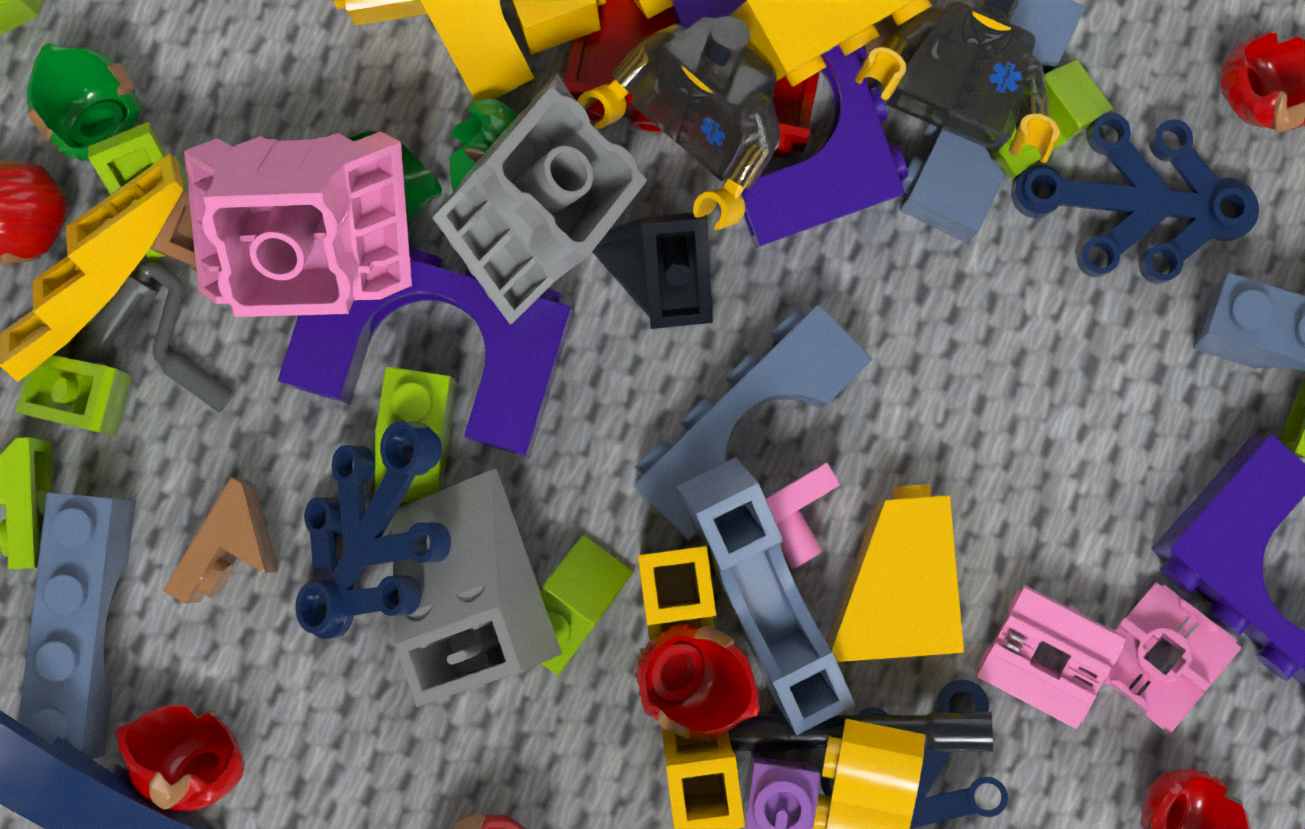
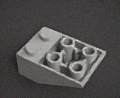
M497 468L396 510L392 518V535L408 532L412 525L419 522H437L443 524L451 536L450 552L441 562L417 563L412 559L393 562V576H412L417 580L421 589V602L418 609L410 615L394 616L395 647L416 707L513 675L562 654ZM428 535V537H427V548L429 549V547H430V539H429V535ZM399 589L397 593L398 601L400 600Z

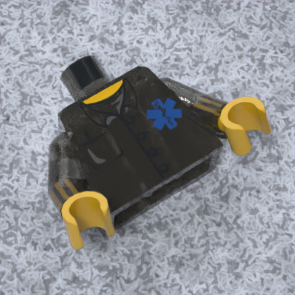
M950 0L941 14L924 12L888 36L881 47L873 49L855 78V81L859 84L866 77H872L880 81L885 89L880 98L887 100L885 105L994 152H998L1012 137L1016 128V134L1009 148L1010 154L1019 156L1024 144L1031 145L1041 153L1040 162L1047 163L1060 135L1058 125L1050 118V106L1042 62L1033 55L1035 36L1031 32L1010 23L1019 0H977L974 8L962 2Z
M721 16L717 19L702 17L689 28L680 24H674L644 37L611 72L615 79L610 85H602L586 91L577 100L584 109L590 107L597 99L602 102L605 114L603 119L594 126L595 129H601L621 119L626 109L625 96L628 93L635 95L632 105L721 182L727 178L722 188L700 194L693 206V214L696 218L709 215L716 207L717 202L719 203L721 217L714 226L715 231L733 226L743 218L745 202L741 194L745 188L752 190L778 148L781 138L776 111L772 101L776 83L775 72L769 64L747 47L751 34L746 24L738 18L731 16Z

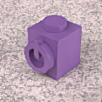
M751 754L743 806L745 828L740 829H813L820 780V771L814 763Z

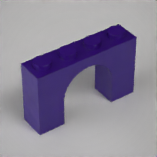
M673 0L671 14L692 72L715 64L706 56L704 51L709 32H711L713 39L717 43L731 48L728 59L745 53L726 18L747 0ZM865 45L847 56L843 54L840 46L821 55L827 66L821 72L831 89L834 103L832 127L821 149L814 156L803 162L746 182V187L741 194L745 202L744 219L755 249L905 194L901 182L909 177L908 170L899 146L897 144L889 146L881 122L887 120L888 116L885 102L880 98L881 92L876 84L868 86L865 78L861 84L855 81L856 75L861 69L860 62L866 60Z
M409 248L412 286L380 300H354L348 314L298 315L277 381L292 388L350 405L371 338L379 325L391 313L401 307L421 301L443 302L461 309L474 319L479 326L484 340L486 357L483 375L464 437L470 441L530 458L574 316L571 306L562 304L564 295L548 288L510 325L495 303L489 299L484 288L477 278L471 274L468 267L464 275L441 268L443 259Z
M1268 434L1249 438L1151 550L1165 561L1159 569L1167 579L1187 593H1191L1196 589L1213 605L1208 610V614L1218 625L1236 637H1240L1242 633L1246 634L1261 648L1256 657L1268 670L1285 681L1293 677L1305 688V630L1290 623L1276 609L1267 593L1263 577L1264 553L1270 537L1305 496V463L1274 435Z

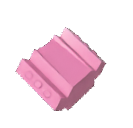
M381 131L357 141H352L339 133L328 137H317L316 139L283 141L265 139L259 136L231 146L216 138L184 150L199 293L215 304H230L234 317L348 314L354 300H380L412 286L401 142Z

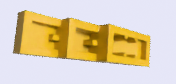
M171 153L66 226L67 256L32 280L33 310L0 333V367L15 381L19 382L66 345L111 300L151 248L184 190L179 162Z

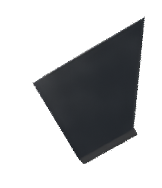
M692 212L638 218L610 229L592 251L649 316L651 329L713 323L707 215L696 218Z

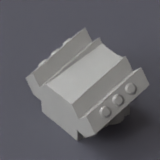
M557 72L531 99L529 105L509 124L465 175L460 185L437 208L432 218L448 238L452 248L458 252L466 263L471 274L482 285L489 299L495 303L511 325L556 280L588 258L648 180L638 171L637 164L629 151L620 145L607 141L590 124L589 116L585 109L573 98Z

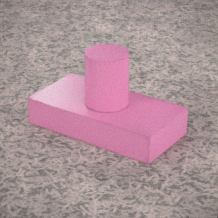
M828 463L819 466L765 498L784 540L781 542V548L790 570L809 561L823 551L799 509L840 486Z

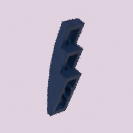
M0 710V804L44 829H213L188 811L162 809L148 798L134 791L127 778L126 769L116 764L109 771L65 740H62L59 736L50 744Z

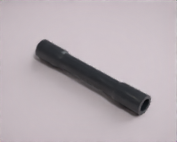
M759 712L757 716L741 721L728 731L733 751L786 752L794 748H827L829 736L842 739L845 720L850 719L925 734L924 749H930L935 752H993L992 712H932L927 715H836L799 735L795 734L782 712Z

